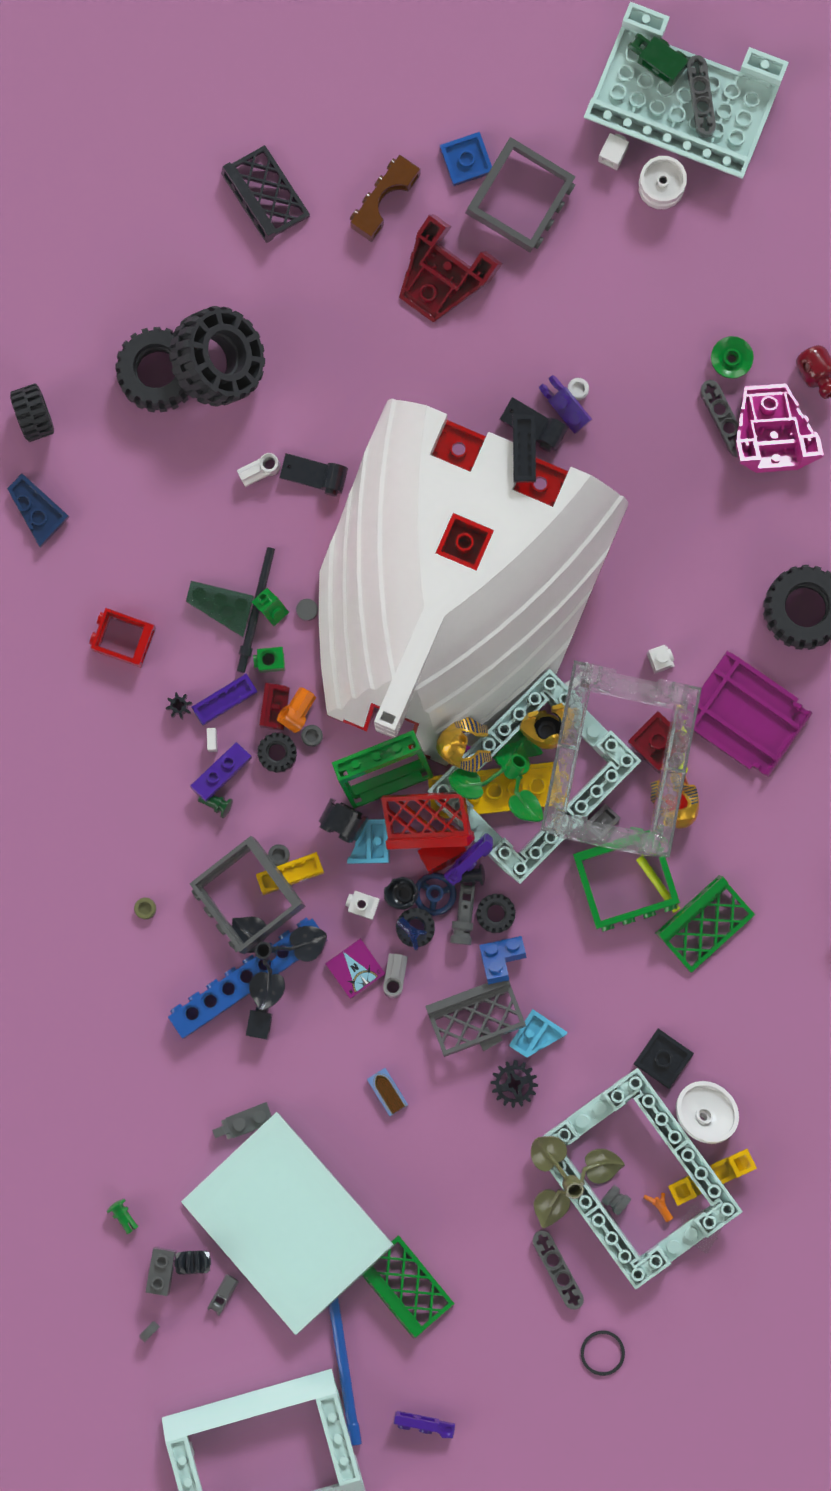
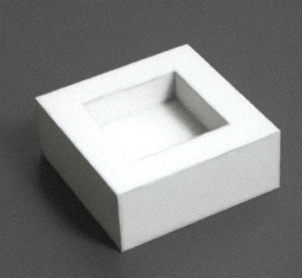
M207 728V750L209 752H218L216 728Z

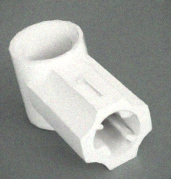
M266 453L260 459L238 469L237 472L244 486L247 487L267 476L276 475L281 465L274 454ZM274 460L275 466L272 469H266L264 467L266 461Z

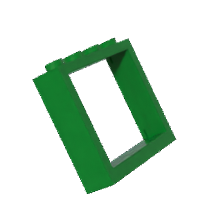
M414 730L332 762L338 782L353 809L434 777ZM416 754L419 758L351 786L349 782ZM427 771L428 775L422 777L421 773ZM361 798L362 801L355 803L354 799Z
M656 828L573 854L596 929L601 928L602 932L614 929V924L622 922L624 926L636 922L635 917L642 915L644 919L656 916L655 911L664 909L665 912L677 909L676 905L680 904ZM653 839L672 899L601 921L582 861Z

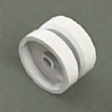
M658 156L650 159L644 165L639 179V194L642 200L648 206L655 209H668L675 206L681 200L687 183V174L683 165L677 159L669 156Z

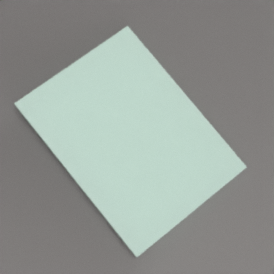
M278 1112L269 1118L181 1201L295 1335L304 1329L394 1246Z

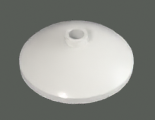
M707 1081L694 1082L686 1086L677 1098L676 1115L685 1132L692 1138L703 1143L716 1144L727 1140L735 1132L739 1122L738 1108L733 1097L721 1086Z

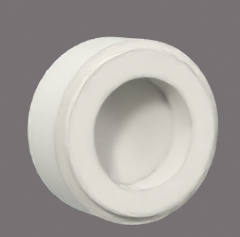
M574 378L569 382L567 389L576 400H582L588 395L589 385L582 378Z

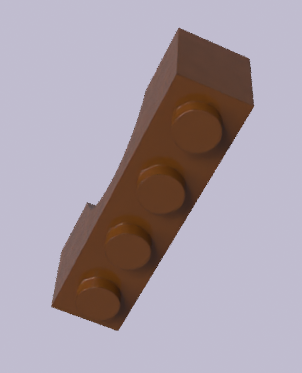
M401 155L397 159L393 158L390 161L386 174L379 176L374 184L376 188L372 193L368 192L360 210L356 209L350 217L351 228L370 242L374 240L384 226V220L379 213L381 200L393 191H409L421 175L420 168Z

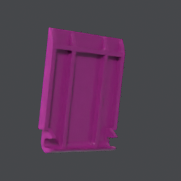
M727 651L685 710L679 722L750 770L753 767L769 777L813 713L810 710L804 709L802 704L797 703L799 698L736 655Z

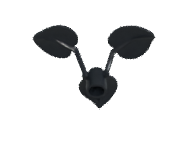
M258 917L232 918V927L244 943L267 926ZM302 926L291 933L290 942L293 945L291 947L273 946L261 941L247 952H255L256 956L263 960V964L268 970V973L259 972L255 974L249 984L251 997L259 1010H265L274 1006L282 998L285 991L284 978L280 974H272V969L269 965V962L275 959L277 951L294 950L297 959L304 962L313 961L322 953L327 939L326 932L317 927Z

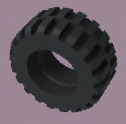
M154 327V330L149 331L148 328L141 329V334L137 335L136 332L130 336L131 340L129 342L125 340L122 344V351H118V362L115 363L118 383L127 399L131 403L134 402L140 409L146 408L148 412L160 410L161 413L167 412V409L171 407L174 410L179 407L178 404L180 402L185 403L188 400L187 391L180 387L176 376L169 384L163 387L151 388L145 386L137 374L139 363L147 355L154 352L171 353L170 342L174 338L173 330L168 328L161 330L160 327Z
M802 565L797 568L794 566L788 571L782 572L773 581L766 593L763 602L764 620H767V628L769 631L772 630L777 640H782L784 645L788 647L794 646L799 650L803 648L810 650L815 649L817 646H823L831 640V572L828 570L826 572L822 571V567L815 566L813 568L809 567V565ZM808 588L814 590L822 597L825 603V614L818 624L812 627H802L795 624L788 617L785 603L789 594L796 589Z

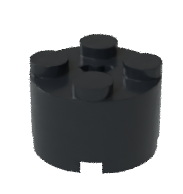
M330 798L319 819L321 823L319 827L329 833L334 831L339 833L338 838L347 843L357 841L369 817L363 816L361 818L363 813L342 802L334 804L336 800Z

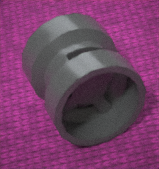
M452 921L453 935L450 937V943L471 945L472 938L470 937V932L473 930V923Z
M613 1185L601 1202L606 1206L611 1205L612 1211L619 1215L629 1204L631 1198L622 1193L620 1194V1189Z

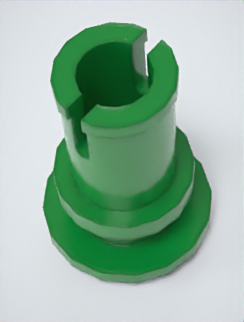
M121 1199L113 1203L107 1209V1213L112 1211L114 1214L113 1218H117L126 1234L132 1232V1229L135 1230L138 1227V1224L129 1214V1208L123 1205L126 1200Z

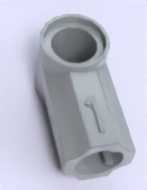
M389 953L383 990L385 995L390 998L399 997L403 991L408 956ZM390 982H396L399 985V990L396 993H390L387 990V985Z

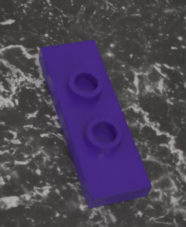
M246 673L191 708L202 726L255 695L258 691Z
M237 742L234 743L190 785L191 789L207 802L252 759V756Z

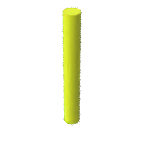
M642 855L636 859L664 901L672 899L671 894L645 857ZM678 904L676 905L677 909L672 910L673 913L680 909Z

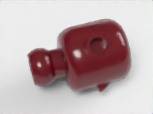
M812 346L798 355L796 364L807 386L811 388L819 387L820 396L823 399L831 398V356L824 346Z

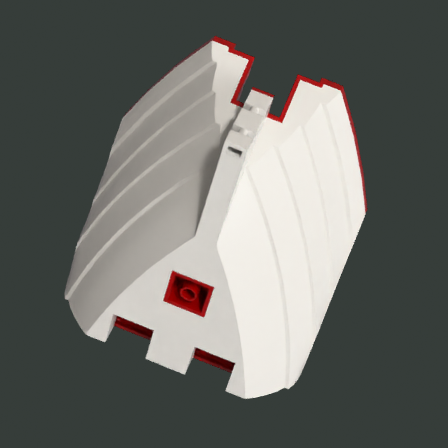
M393 398L389 399L364 452L358 473L319 572L320 658L327 716L367 732L375 714V709L378 708L379 711L374 720L376 732L394 738L398 736L404 720L415 724L413 730L426 758L445 767L448 766L450 763L446 762L436 749L437 740L447 727L454 722L469 717L482 725H486L489 730L548 669L555 675L557 674L628 507L627 499L590 474L570 467L569 471L538 458H536V479H544L547 486L539 490L535 488L534 483H513L512 441L488 432L487 436L472 431L447 420L446 413L427 405L395 400ZM462 444L465 447V452L461 455H456L452 450L453 446ZM470 732L463 733L468 739L467 745L471 747L481 738Z

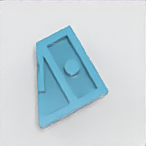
M385 819L367 821L361 835L355 842L351 856L347 859V864L390 863V849L387 850L385 842L388 839Z
M532 1009L525 1020L526 1027L518 1030L509 1046L527 1058L564 1037L568 1032Z

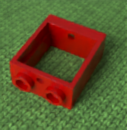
M105 608L104 613L100 612L97 624L99 627L97 632H93L89 641V644L92 645L91 649L97 653L142 668L156 629L155 625ZM111 618L143 629L133 658L100 647Z

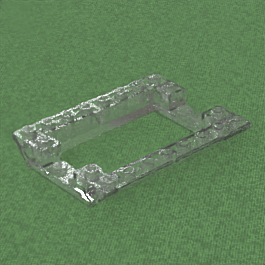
M574 660L540 830L559 838L633 854L670 857L702 688L663 679L654 682L617 674V669ZM590 691L672 709L649 832L632 826L627 829L587 820L588 817L576 814L574 816L565 815Z

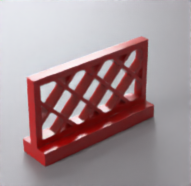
M456 792L386 795L381 797L388 839L385 841L387 850L469 846L475 839L474 831L470 829L466 798ZM451 798H459L460 808L457 811L448 804ZM430 799H435L442 805L437 812L427 804ZM410 800H415L421 805L417 813L407 806ZM389 801H395L401 806L397 814L389 808ZM444 807L454 815L449 822L439 814ZM423 808L433 815L429 822L419 816ZM403 809L413 816L409 823L399 817ZM455 817L463 822L464 829L458 830L451 824ZM435 818L445 825L443 830H436L430 825ZM415 819L425 826L422 831H416L410 826ZM395 820L405 827L402 832L393 831L392 823Z

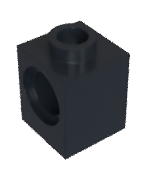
M256 1007L255 1011L250 1010L246 1036L268 1040L273 1014L268 1013L269 1009L259 1010Z

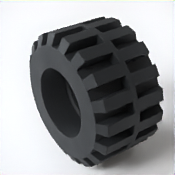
M36 383L10 392L15 415L22 433L28 442L54 434L50 413L42 392Z

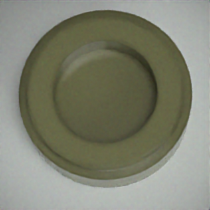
M141 898L134 906L135 914L145 920L152 918L157 910L155 902L150 898Z

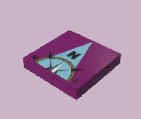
M361 938L325 963L350 999L386 974Z

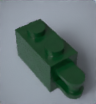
M637 33L635 35L636 39L633 43L630 42L628 47L639 55L638 63L672 87L687 68L689 60L681 51H675L669 47V43L664 39H658L654 36L650 41ZM642 44L645 46L644 50L640 48Z

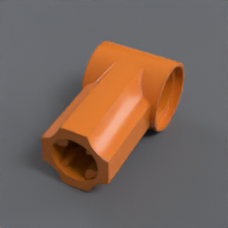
M299 687L290 704L285 706L278 714L277 721L293 733L299 732L306 722L305 715L316 699L315 695L309 690Z

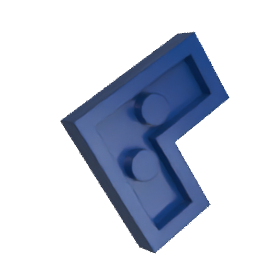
M522 936L479 945L488 985L509 980L506 962L527 958Z

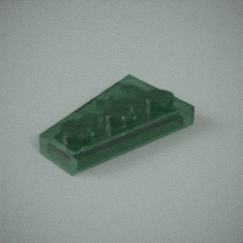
M191 581L186 603L244 638L254 596Z

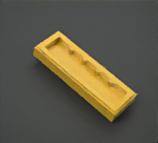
M317 852L277 866L290 885L324 874ZM267 871L256 874L263 896L280 890Z

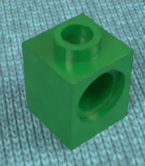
M283 647L257 649V655H253L254 668H258L260 673L285 671ZM265 656H274V663L272 665H265L263 663Z

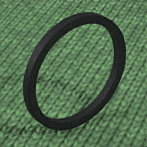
M604 1330L596 1331L587 1336L582 1343L581 1359L584 1366L590 1372L606 1376L616 1372L623 1364L625 1358L624 1345L614 1333ZM598 1334H607L614 1337L621 1346L622 1355L620 1362L614 1369L608 1372L593 1370L588 1366L584 1358L586 1343L590 1338Z

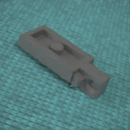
M267 1102L226 1117V1119L221 1121L223 1126L212 1130L214 1137L218 1138L226 1134L227 1139L236 1138L259 1129L272 1117Z

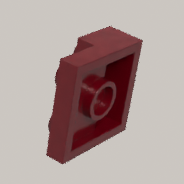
M659 711L628 740V743L659 774L662 771L665 773L669 771L674 765L672 760L677 755L682 757L689 750L687 746L689 739Z

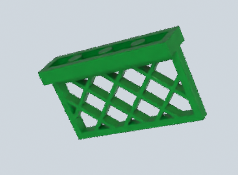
M718 875L658 929L655 934L666 944L688 971L692 973L755 914L728 884V881L723 876ZM727 889L731 894V904H719L720 894ZM707 906H716L715 919L703 918L704 909ZM719 906L731 907L730 919H719ZM734 907H742L748 914L742 920H734ZM690 921H700L699 933H687ZM703 921H715L714 934L703 933ZM718 922H730L729 932L718 934ZM675 935H684L683 948L674 947L669 941ZM687 935L699 936L698 948H686ZM702 936L714 937L713 946L710 949H702ZM677 950H682V955ZM686 951H698L697 961L692 965L686 961Z
M398 1235L391 1242L394 1245L397 1242L403 1248V1258L390 1257V1249L387 1257L382 1256L380 1258L387 1259L386 1272H377L372 1266L362 1277L411 1337L416 1338L455 1303ZM406 1253L409 1255L411 1259L406 1258ZM390 1260L402 1261L401 1274L389 1273ZM405 1261L414 1262L417 1265V1275L404 1274ZM420 1270L425 1276H420ZM389 1275L401 1276L400 1289L390 1288L388 1285ZM404 1277L416 1278L415 1291L403 1290ZM419 1278L428 1279L431 1282V1292L418 1291ZM434 1287L439 1293H434ZM394 1292H400L399 1297ZM403 1293L415 1294L414 1307L403 1304ZM418 1294L430 1295L429 1308L417 1307ZM433 1295L442 1296L448 1304L442 1309H433ZM408 1309H414L413 1315ZM417 1310L429 1311L428 1321L422 1326L416 1319ZM432 1311H437V1313L432 1317Z

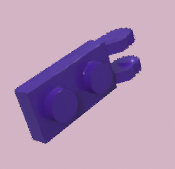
M552 375L548 379L559 392L554 395L544 384H541L539 389L549 399L548 402L573 433L576 434L592 418L567 387H564Z

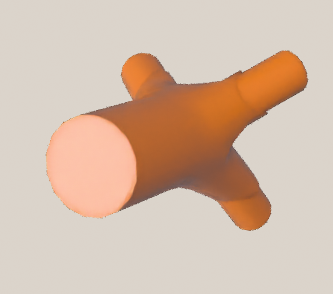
M661 1193L660 1199L659 1197L654 1199L644 1195L643 1199L651 1202L659 1210L665 1222L673 1219L665 1204V1193Z

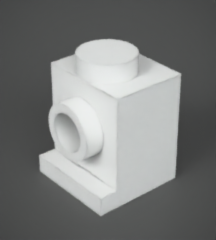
M662 645L648 650L647 656L654 674L675 666L673 654L667 646Z
M355 891L353 895L349 894L345 906L349 907L348 912L373 920L380 899ZM360 900L366 902V906L364 908H359L357 906V903Z

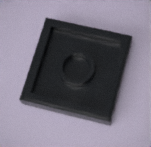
M657 1028L633 1065L670 1089L694 1053Z

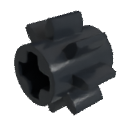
M175 692V698H167L170 706H167L166 710L173 711L171 714L172 718L177 714L183 720V714H191L188 706L193 705V703L185 701L187 694L179 697L178 693ZM178 701L185 704V706L181 707V711L174 708Z

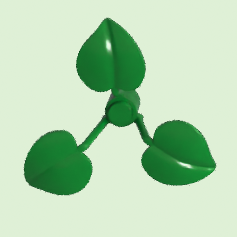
M523 741L507 744L496 753V762L502 768L484 782H481L477 772H469L460 768L456 769L448 777L451 787L460 796L467 799H478L484 793L481 786L487 785L504 772L508 779H517L514 789L515 795L511 796L508 801L511 812L516 817L525 821L540 822L543 820V811L536 796L528 790L519 792L520 781L523 778L522 775L526 774L530 768L529 758Z

